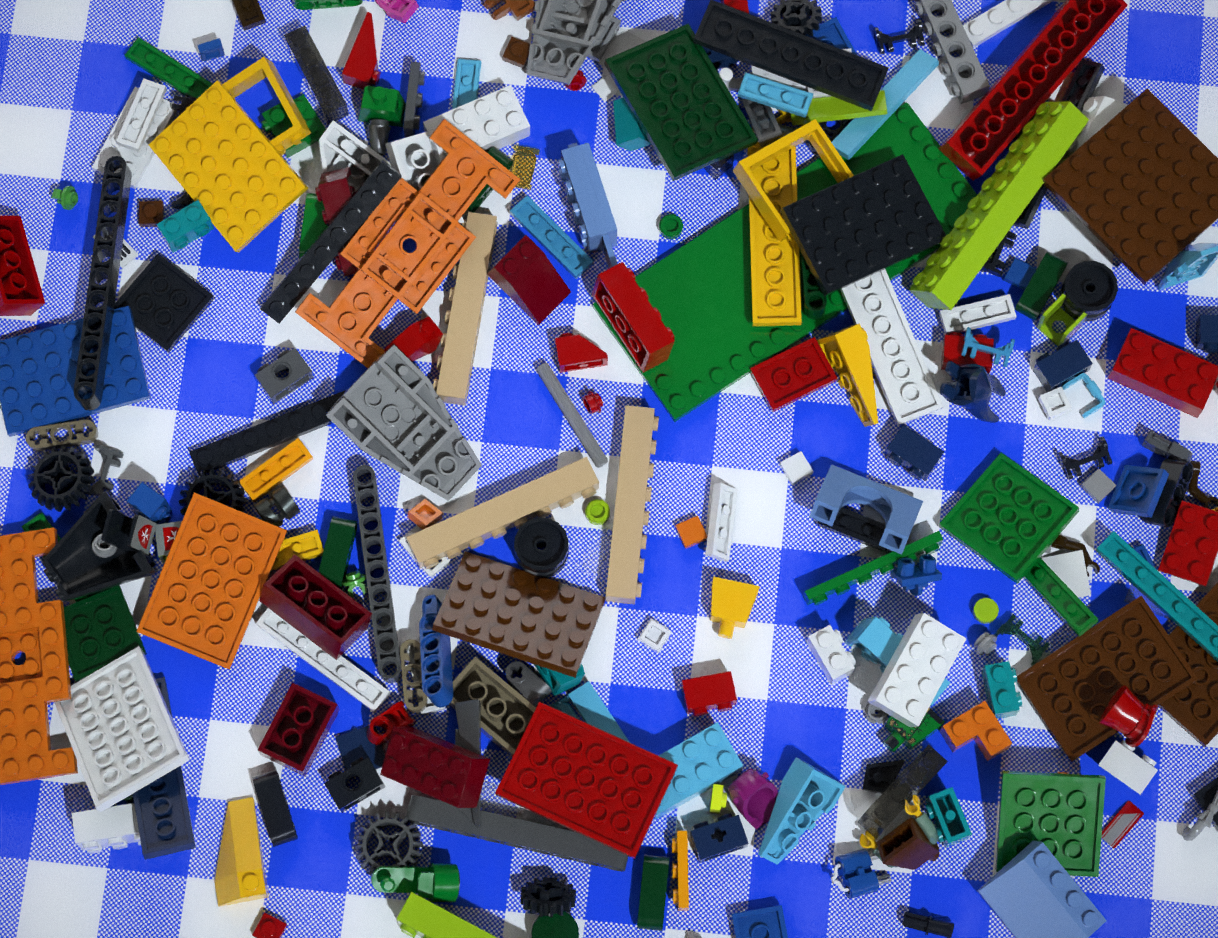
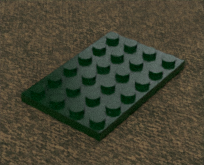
M689 23L605 59L604 62L605 67L673 181L749 148L758 142V138L704 48L693 43L695 33Z

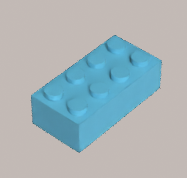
M718 722L659 755L677 764L678 768L654 820L713 788V784H720L742 771L743 764Z

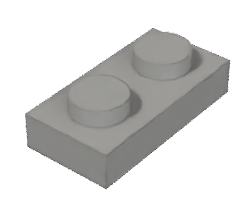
M612 16L588 54V58L600 62L619 29L621 20Z

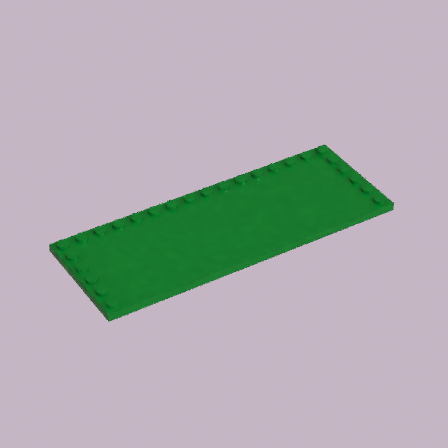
M907 102L901 105L849 160L841 156L855 176L903 154L946 235L955 227V221L966 212L971 199L977 196L954 163L938 149L940 147L939 143ZM821 158L797 172V201L837 184V181ZM749 204L635 277L638 286L646 291L649 298L648 301L652 307H656L660 312L661 321L665 327H669L674 334L675 342L668 360L643 373L598 303L592 304L595 312L674 422L748 375L750 368L782 353L848 309L841 291L838 290L827 295L826 310L823 317L817 320L808 318L805 315L800 268L802 324L792 326H753ZM938 244L886 268L885 270L890 281L936 252L941 245ZM799 249V259H800V263H801V255H802V253H801V251H800V249ZM815 279L807 281L812 286L818 285ZM818 302L809 304L814 309L821 307Z

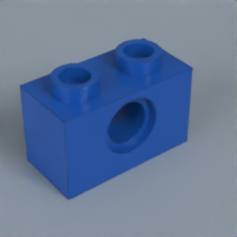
M143 482L140 483L126 501L134 514L141 515L157 524L168 523L171 519L172 510L167 500Z

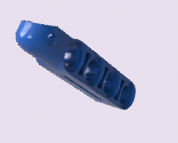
M432 594L426 596L422 601V618L419 622L422 689L436 707L441 708L447 706L453 699L450 636L432 630L433 623L442 605L438 597Z

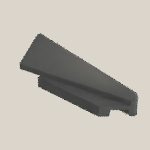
M475 699L455 703L459 729H455V745L481 755L480 700ZM480 793L476 808H458L477 828H481Z

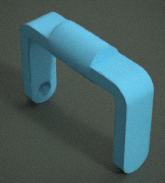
M1082 373L1064 384L1062 388L1066 390L1081 379L1085 382L1087 389L1099 402L1098 405L1082 415L1085 419L1101 409L1105 404V399L1101 395L1102 391L1095 381H1091L1087 374Z

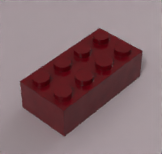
M296 555L289 559L263 584L259 598L261 603L335 660L367 630L372 617L370 611Z
M394 726L380 775L457 808H476L490 759L414 727Z

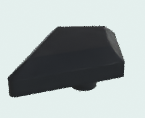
M896 760L867 764L862 790L887 795L905 761Z

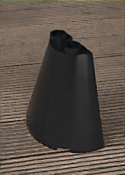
M106 491L96 499L42 560L46 566L44 573L51 582L56 581L58 589L55 591L62 602L148 577L158 572L156 567L152 568L156 563L150 551L149 555H147L142 550L132 552L117 548L116 552L107 558L99 557L93 552L92 542L99 534L103 533L109 509L123 514L120 511V506ZM102 545L100 548L106 549L109 548V546Z

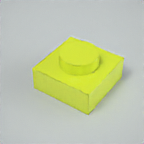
M713 784L709 813L720 814L721 807L726 808L727 793L723 792L724 785Z

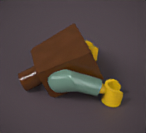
M913 795L914 805H910L905 800L906 813L915 815V818L910 817L878 842L875 841L876 832L871 828H867L865 835L861 834L860 845L863 848H872V852L888 867L914 870L928 860L936 861L939 857L938 833L927 814L921 812L920 798L917 795Z

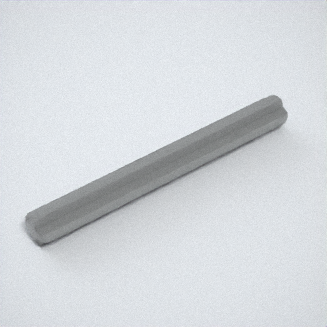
M547 362L542 363L536 368L540 378L597 468L604 466L608 462L606 455Z

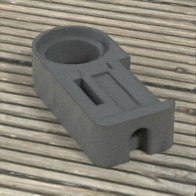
M1152 430L1148 432L1142 443L1144 448L1164 458L1189 462L1193 455L1187 448L1161 437Z

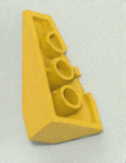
M859 323L822 337L817 342L831 367L835 368L840 377L837 381L838 384L850 393V404L864 427L878 423L870 348L867 342L868 336Z
M254 797L228 802L214 880L219 907L269 898Z

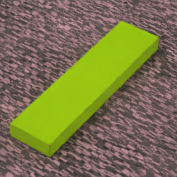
M881 90L872 111L833 96L813 98L806 118L791 114L792 126L807 124L814 119L817 122L886 115L885 91Z

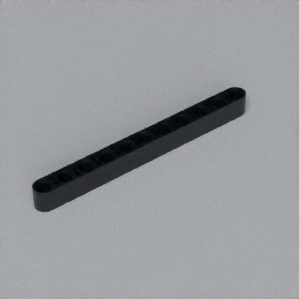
M112 156L105 163L75 377L74 396L81 407L88 411L98 408L102 401L132 172L121 156ZM122 168L120 172L114 173L117 169ZM120 190L116 195H111L114 191ZM117 212L115 216L108 217L111 213ZM114 234L112 238L105 240L108 235ZM110 257L108 261L102 262L104 258ZM103 279H108L106 283L99 285ZM104 301L101 307H96L99 302ZM101 324L99 329L93 330L96 325ZM98 347L96 352L90 353L92 348ZM95 370L93 375L86 376L89 371ZM87 393H92L90 398L83 399Z

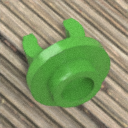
M66 186L63 190H53L51 198L58 199L57 203L61 204L63 209L71 210L77 204L78 194L73 186Z
M354 571L345 575L346 578L342 580L343 586H348V594L351 598L354 597L353 588L356 586L362 588L363 594L367 593L366 584L363 582L366 580V574Z

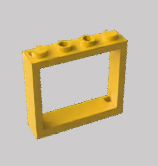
M262 57L224 82L223 85L236 98L266 77L268 78L293 124L291 128L270 141L278 152L283 155L289 147L302 143L301 140L311 134V131L274 63Z
M816 119L739 161L733 169L734 174L780 242L787 238L791 241L794 237L751 171L802 142L809 140L837 183L854 176Z

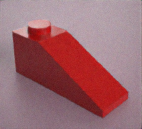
M367 12L342 72L345 84L363 90L365 86L377 85L381 74L378 70L372 13Z

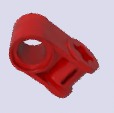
M403 701L397 702L371 720L367 730V738L372 744L382 745L389 741L394 726L413 727L416 724V720L414 718L411 719L405 710ZM382 727L386 733L382 735L377 734L373 728Z

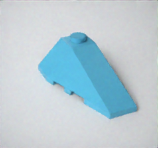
M1190 244L1167 265L1157 286L1159 291L1203 277L1218 258V244Z
M796 757L782 780L758 855L778 865L799 843V837L807 829L811 831L816 826L815 821L823 813L828 814L833 809L846 786Z

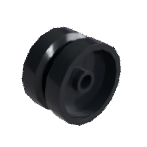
M1083 261L1074 265L1067 273L1060 290V296L1063 293L1066 295L1062 304L1065 312L1074 319H1078L1085 312L1087 317L1084 322L1102 318L1109 311L1118 291L1117 279L1110 268L1097 261Z
M537 517L524 523L519 528L514 541L515 558L518 566L533 576L549 578L558 574L565 567L569 555V540L564 528L558 522L549 518ZM543 546L546 547V548L543 549V550H540V549L537 548V547H540V548L542 549Z

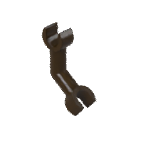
M1190 461L1193 465V475L1188 486V492L1202 504V507L1210 509L1208 502L1218 506L1217 498L1208 497L1198 488L1201 463L1199 461Z
M1061 535L1052 543L1051 547L1056 549L1083 550L1086 571L1087 567H1092L1096 574L1100 572L1099 565L1091 560L1083 543L1068 540L1067 537Z

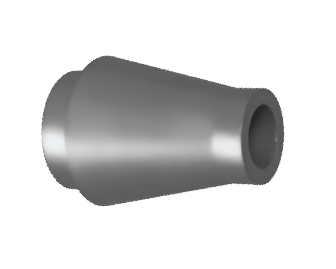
M382 119L370 120V125L367 126L371 149L381 156L386 155L385 144L388 143L391 130L389 121Z

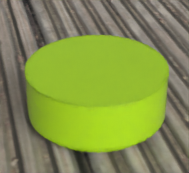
M600 499L592 500L586 506V518L593 525L606 523L610 516L608 504Z
M990 598L978 600L973 607L974 618L982 624L993 622L999 613L997 603Z

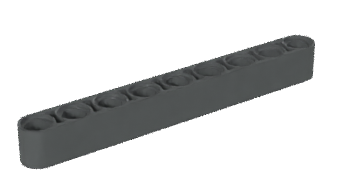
M361 465L353 472L378 670L384 682L393 684L400 680L402 670L378 485L372 467ZM368 474L371 476V480L367 483L359 482L360 476ZM366 498L375 500L374 504L369 507L363 506L362 501ZM370 521L378 524L377 528L372 531L365 529V525ZM373 545L381 547L380 552L377 554H370L368 549ZM382 569L384 574L381 578H373L371 576L372 571ZM378 593H385L387 595V599L384 602H376L374 597ZM381 617L391 619L390 623L385 627L377 624ZM384 641L394 643L393 648L389 651H384L380 647ZM394 665L397 667V671L393 675H386L384 673L385 667Z
M411 795L406 814L409 823H415L416 825L615 871L625 872L629 857L574 831L481 810V828H477L457 807L443 801L417 795Z

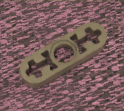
M79 420L31 428L26 434V442L32 450L39 452L52 450V447L59 449L62 445L72 447L91 444L96 441L99 432L91 420ZM84 427H89L90 430H93L89 432L88 437H85L83 433H79L85 430ZM72 428H75V431L79 433L75 434L77 439H74ZM59 430H67L69 436L67 440L60 442L55 438L56 433ZM47 432H50V437H51V440L53 441L52 443H50L49 440H48V438H46V437H49V435L47 434ZM36 434H40L42 438H46L41 439L40 444L36 445V443L32 441L36 438Z
M409 639L403 642L400 647L404 703L409 711L419 713L427 707L428 699L423 689H417L418 697L423 699V701H420L417 707H414L413 703H409V700L413 699V690L407 691V688L422 686V674L418 682L412 683L407 680V673L410 670L415 669L421 673L420 643L417 640ZM409 646H414L415 650H419L414 653L415 663L420 661V665L411 664L409 654L405 653V651L409 650Z

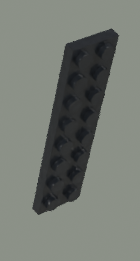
M710 0L693 41L697 45L872 111L889 69V67L714 0Z

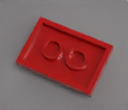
M815 337L750 368V373L772 413L836 382L838 379Z
M1182 500L1158 571L1207 587L1218 554V512Z

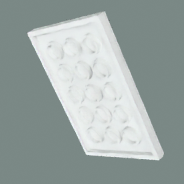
M139 646L71 685L72 699L54 702L94 805L99 812L106 810L190 760L147 658Z

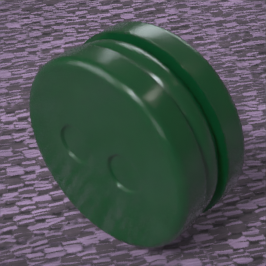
M563 911L562 916L557 913L553 917L538 916L533 923L531 935L532 938H579V928L575 919L569 913Z

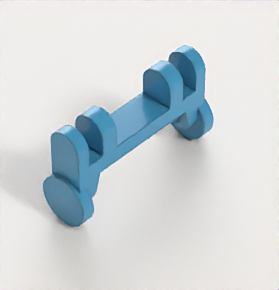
M967 327L961 355L965 356L967 348L971 349L970 358L975 359L976 352L980 351L995 355L993 364L996 365L999 364L1000 357H1003V367H1007L1015 339H1011L1010 343L1002 347L992 348L979 344L973 337V334L970 333L971 328Z

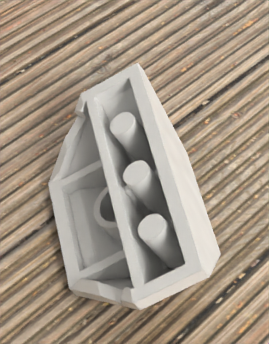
M335 121L330 123L319 139L323 173L350 167L351 175L349 176L348 183L349 186L355 187V191L359 189L382 160L391 166L389 161Z

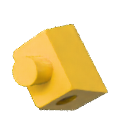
M713 576L710 621L720 623L719 637L732 639L734 627L745 628L760 586Z

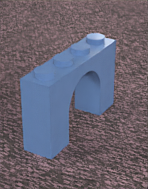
M831 464L809 517L833 526L836 516L843 506L854 503L869 506L876 510L885 521L886 527L879 546L902 555L923 501Z

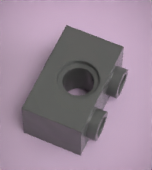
M296 348L291 351L286 350L282 352L276 361L271 364H264L255 374L257 383L273 405L314 378L312 370ZM280 371H288L287 377L282 379L277 377Z

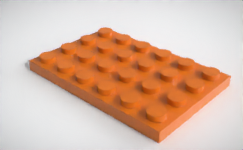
M194 492L136 632L230 670L259 601L263 584L267 582L288 530Z

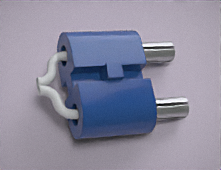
M860 849L835 857L834 876L831 877L832 884H837L844 891L848 899L878 891L879 885L891 882V878H889L891 876L885 874L877 877L875 871H872L871 866L873 865L872 861L879 858L873 852L868 853L866 849ZM838 875L842 876L843 882L835 880Z

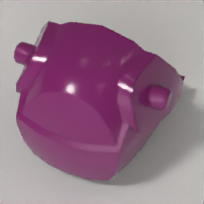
M750 768L739 775L728 786L732 802L741 815L755 829H758L770 820L778 790L767 779L769 777L767 772L761 774L757 769L753 770Z

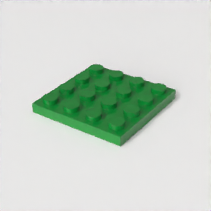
M1000 453L939 523V528L1018 584L1080 510L1070 500L1006 455Z
M1002 771L996 872L1000 871L1032 841H1039L1045 844L1070 876L1099 877L1105 776Z

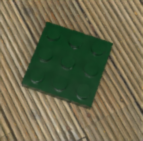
M120 585L64 607L68 663L76 683L138 646L147 655L140 634L136 632V624Z

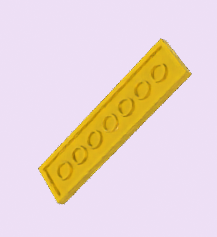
M757 142V144L747 148V156L766 146L761 147L759 142ZM796 146L751 171L783 220L784 218L780 210L797 201ZM749 196L753 326L801 325L799 247L795 239L790 241L787 238L782 242L778 240Z

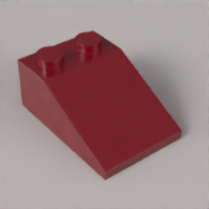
M527 235L487 273L537 325L571 293L544 252Z

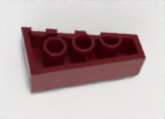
M350 167L321 173L318 187L315 190L318 201H323L325 210H322V215L326 225L330 224L356 192L355 187L349 186L348 183L349 176L351 175ZM339 253L338 256H335L338 270H343L344 277L356 273L357 267Z

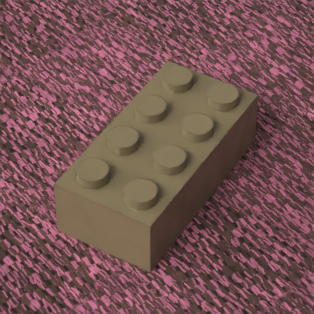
M474 657L453 681V699L449 705L455 709V703L479 699L481 703V732L512 758L536 707L477 657Z

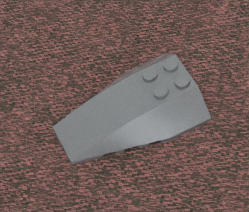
M622 0L535 1L534 10L536 11L535 24L532 25L533 41L530 44L526 74L569 85Z
M393 345L337 400L326 416L360 450L449 501L478 471L482 464L466 438L461 434L458 425L445 408L444 402L437 395L429 378Z

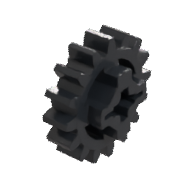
M780 0V5L774 4V11L771 12V23L803 35L808 34L811 37L813 36V30L820 29L819 23H822L821 7L817 6L816 0L811 2L810 0Z
M543 877V880L534 878V883L526 882V887L521 888L520 903L523 905L524 910L530 909V914L537 912L539 917H553L557 913L562 916L563 911L570 912L571 907H575L576 889H573V884L566 885L565 879L559 882L557 877Z

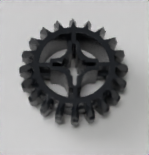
M62 445L59 451L56 447H52L50 454L47 451H43L44 458H36L37 466H30L34 473L27 475L31 481L28 487L33 491L31 493L32 497L37 499L41 506H45L51 511L55 508L56 511L61 512L63 507L71 511V504L73 503L80 507L78 500L81 498L87 500L84 490L92 492V487L88 484L95 482V479L91 476L95 473L94 469L90 466L91 461L85 458L83 452H77L73 447L68 450L66 446ZM68 463L77 465L78 474L70 471ZM45 483L53 486L54 495L46 492Z
M212 468L209 471V475H206L205 471L201 470L200 474L202 477L197 478L196 475H192L194 483L185 482V487L188 490H181L180 492L181 496L184 497L179 500L180 506H183L180 510L182 515H185L194 492L198 493L203 488V496L210 498L209 493H211L215 501L224 505L229 504V501L232 500L230 507L245 513V508L241 506L247 502L246 498L241 497L245 494L244 488H239V480L233 481V474L230 473L225 477V472L222 469L218 472V475H216L215 470ZM211 485H221L229 491L217 492L212 489Z

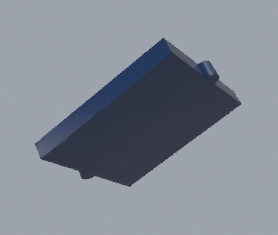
M369 726L360 729L353 728L351 732L335 737L346 770L351 768L350 764L361 757L364 760L369 758L376 770L382 768L385 753L382 745L372 744L368 740L367 730Z

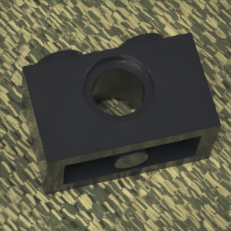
M361 757L350 764L351 768L343 773L339 770L328 777L329 781L324 783L342 813L386 787L369 758L364 760ZM352 777L360 778V785L356 789L348 788V781Z

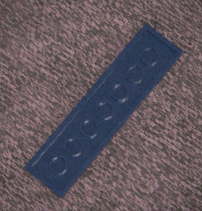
M165 677L158 678L156 682L173 719ZM179 766L133 793L142 853L145 860L196 848L182 766Z

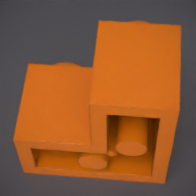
M986 701L946 723L939 731L952 753L974 740L987 761L1009 749L1012 745L1011 740Z

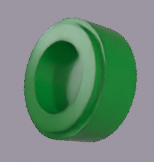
M674 214L665 215L659 223L660 234L669 240L678 238L683 232L681 218Z

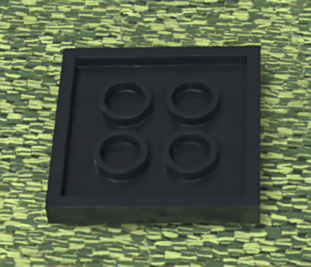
M157 254L114 305V310L130 306L135 328L169 353L213 302L215 297L161 255Z

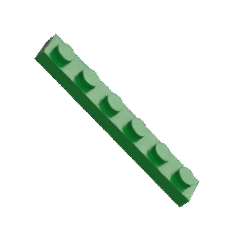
M937 531L906 545L902 555L894 551L806 590L803 598L807 605L812 603L815 606L827 601V596L834 593L837 595L844 594L851 589L850 586L856 583L864 585L873 580L872 576L878 573L882 575L890 573L891 570L895 569L894 566L898 565L900 558H911L913 561H916L918 555L937 552L943 542V537L940 531Z

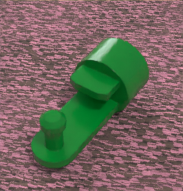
M431 863L429 867L382 866L375 869L372 873L371 884L375 890L382 893L413 892L422 898H428L430 902H456L459 894L460 875L457 865L448 863Z

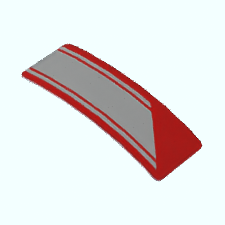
M1127 801L1102 831L1101 838L1112 848H1116L1144 813L1131 801Z

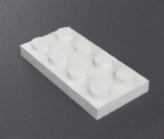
M134 87L92 166L94 172L104 175L106 161L112 156H121L132 172L130 187L133 189L137 188L155 154L149 144L171 124L177 113V110L171 109L174 103L163 99L140 153L117 145L116 140L139 90L137 87ZM122 168L117 169L114 173L120 172Z

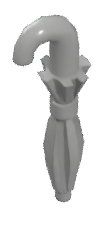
M1218 791L1207 810L1195 816L1198 820L1192 828L1185 827L1182 832L1184 840L1192 841L1206 826L1211 827L1213 816L1218 812Z

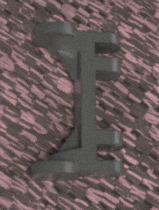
M96 445L95 450L99 451L105 465L100 480L91 486L92 492L84 490L85 494L100 496L103 493V489L113 491L114 485L107 483L106 478L110 466L120 468L121 462L114 460L113 456L117 458H123L124 456L123 453L110 450L102 445Z

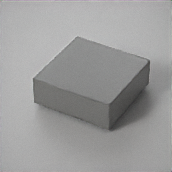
M1098 469L1081 485V488L1099 504L1117 485Z

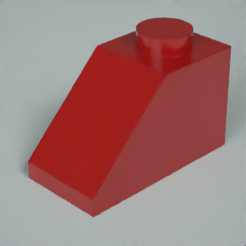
M428 316L407 327L385 347L384 351L386 352L395 345L413 362L436 351L443 333Z
M564 333L559 338H555L560 373L608 365L607 353L581 335Z

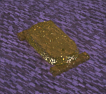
M514 145L513 150L517 152L514 154V162L511 165L510 171L521 179L515 187L531 190L532 185L530 182L532 181L536 164L535 155H539L540 150Z

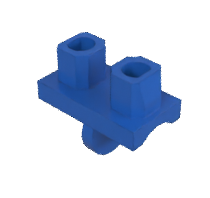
M925 554L920 556L918 566H915V561L911 558H900L897 569L891 570L890 577L892 579L896 578L904 591L910 590L913 596H919L922 594L923 588L928 587V582L942 580V573L936 569V559L931 554Z

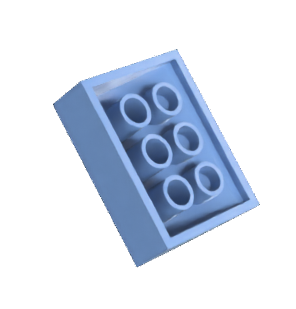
M1032 841L977 890L1015 938H1089L1107 921L1045 844L1039 841Z

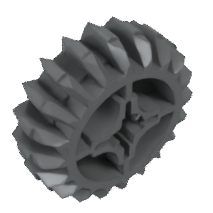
M386 811L385 819L382 820L380 814L376 813L375 818L377 822L373 823L370 818H367L366 822L370 827L368 829L362 825L359 827L364 836H355L357 841L362 842V844L354 845L356 851H362L356 855V859H365L360 865L362 869L371 866L368 870L370 876L375 869L384 866L375 862L384 857H391L397 862V864L390 866L408 867L409 863L413 866L418 865L413 856H422V852L415 850V848L423 847L422 841H415L421 837L420 831L412 833L417 827L415 823L406 826L409 822L407 816L400 822L399 812H396L394 818L390 819V812ZM393 826L402 831L396 832L393 835H386L380 828ZM375 834L379 844L374 853L369 856L368 843L371 836ZM408 836L409 850L403 858L398 848L403 839ZM381 837L385 841H394L392 845L396 855L392 851H388V849L386 851L383 850L385 846Z

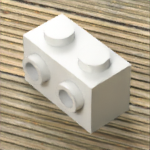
M828 625L808 636L806 643L830 685L853 674L854 665L856 664L855 659L850 651L846 652L841 644L843 643V638L837 629L833 630L831 625Z
M1124 739L1121 743L1115 740L1098 765L1141 795L1158 771L1154 767L1157 762L1145 754L1142 758L1133 752L1135 747L1128 746Z

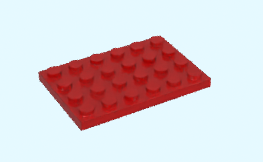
M539 702L495 794L635 859L678 765Z

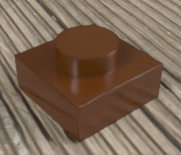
M511 37L502 60L524 69L528 62L530 44Z
M139 201L140 227H157V224L164 220V202Z

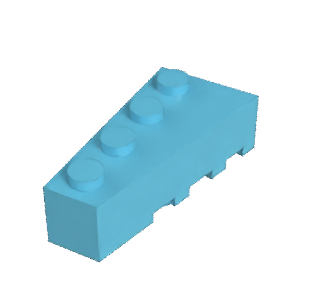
M872 617L861 620L844 643L849 647L855 644L862 650L861 656L864 659L881 665L880 669L883 673L903 635L899 633L896 635L890 629L891 625L884 618ZM946 678L930 706L935 703L950 684Z

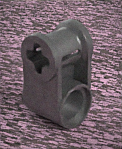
M512 662L507 666L505 674L508 684L535 707L552 692L550 687L522 662ZM515 673L518 674V675L522 674V677L519 678V677L516 676V677L514 678V677H513V674H515Z

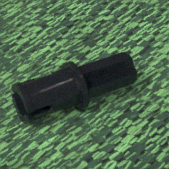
M905 912L902 919L904 927L923 931L925 935L931 933L947 938L952 937L954 923L932 918V915L927 917Z

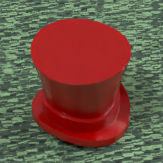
M1124 685L1108 703L1099 724L1122 733L1126 737L1125 743L1130 747H1136L1147 737L1155 719L1158 706L1154 704L1152 707L1148 703L1144 705Z

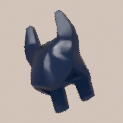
M948 361L945 371L956 380L945 384L942 383L940 394L949 402L968 409L975 418L981 421L998 422L999 417L991 411L988 405L992 392L999 396H1005L1006 391L1000 381L994 375L988 374L983 366L977 364L958 366L952 361Z

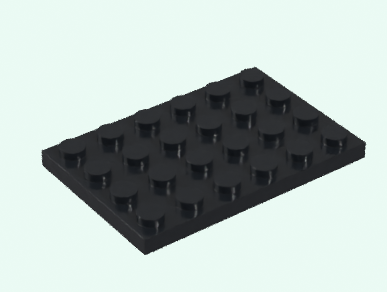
M903 154L787 205L780 210L824 296L940 244L946 236Z

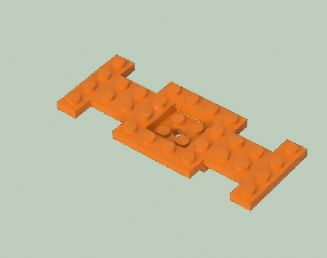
M446 119L441 121L429 139L443 149L447 155L424 185L417 191L401 178L339 253L357 267L358 270L333 303L328 307L309 293L295 310L296 314L366 368H369L385 353L380 346L369 339V336L395 302L399 300L414 313L418 314L475 240L476 236L459 224L458 221L487 184L506 199L521 180ZM408 238L413 239L416 243V248L411 253L405 252L402 246L404 240Z
M54 527L0 536V785L78 774L77 759L72 747L51 750L47 705H50V702L72 699L63 602L61 600L39 603L35 557L46 556L58 543L57 529ZM24 652L26 655L25 662L21 665H16L14 661L15 656L18 653Z

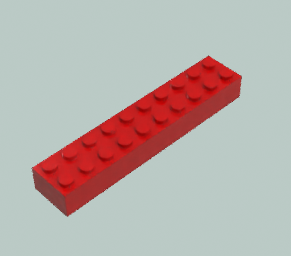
M1066 0L938 149L971 180L974 181L982 176L1033 117L1038 107L1045 103L1128 4L1123 0Z

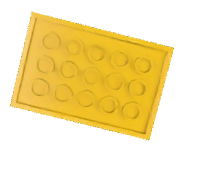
M218 80L149 144L150 148L194 202L199 200L210 217L212 224L234 251L238 253L308 189L302 179Z

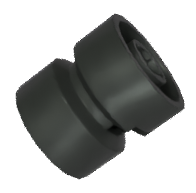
M283 486L272 492L270 499L264 498L254 505L263 521L278 527L283 525V519L290 520L300 513V509ZM274 505L280 511L276 515L270 509Z

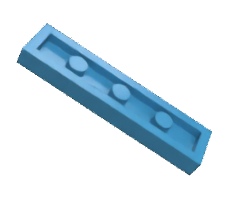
M528 195L510 210V214L575 279L579 278L594 264V261Z

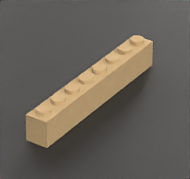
M468 212L467 220H464L462 226L476 236V238L461 256L459 265L455 264L453 279H456L455 287L450 288L449 301L452 302L451 310L446 311L445 324H448L447 333H443L441 338V347H444L443 356H438L437 370H440L439 379H434L433 383L434 390L444 403L464 406L467 403L489 277L487 273L490 271L498 225L497 216Z
M625 405L606 602L635 605L636 597L641 598L642 583L637 581L638 573L643 574L645 559L640 558L641 549L646 550L647 535L642 534L643 525L648 526L649 511H645V503L651 502L652 487H647L648 478H653L654 463H650V454L655 455L657 440H652L653 431H658L659 417L654 416L655 408Z
M585 457L407 536V543L419 569L424 566L425 569H430L438 565L439 560L443 557H448V559L455 558L462 553V550L468 547L474 549L483 545L484 540L488 538H500L507 533L506 530L513 527L519 529L524 523L535 517L544 518L552 513L551 510L555 508H567L574 503V500L580 497L586 499L597 493L596 490L599 489V481L588 458Z

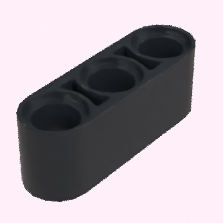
M1166 458L1160 469H1165L1169 476L1152 518L1143 517V521L1147 524L1167 528L1171 527L1175 521L1193 475L1192 463Z
M277 770L253 777L252 780L273 847L297 840L298 836Z

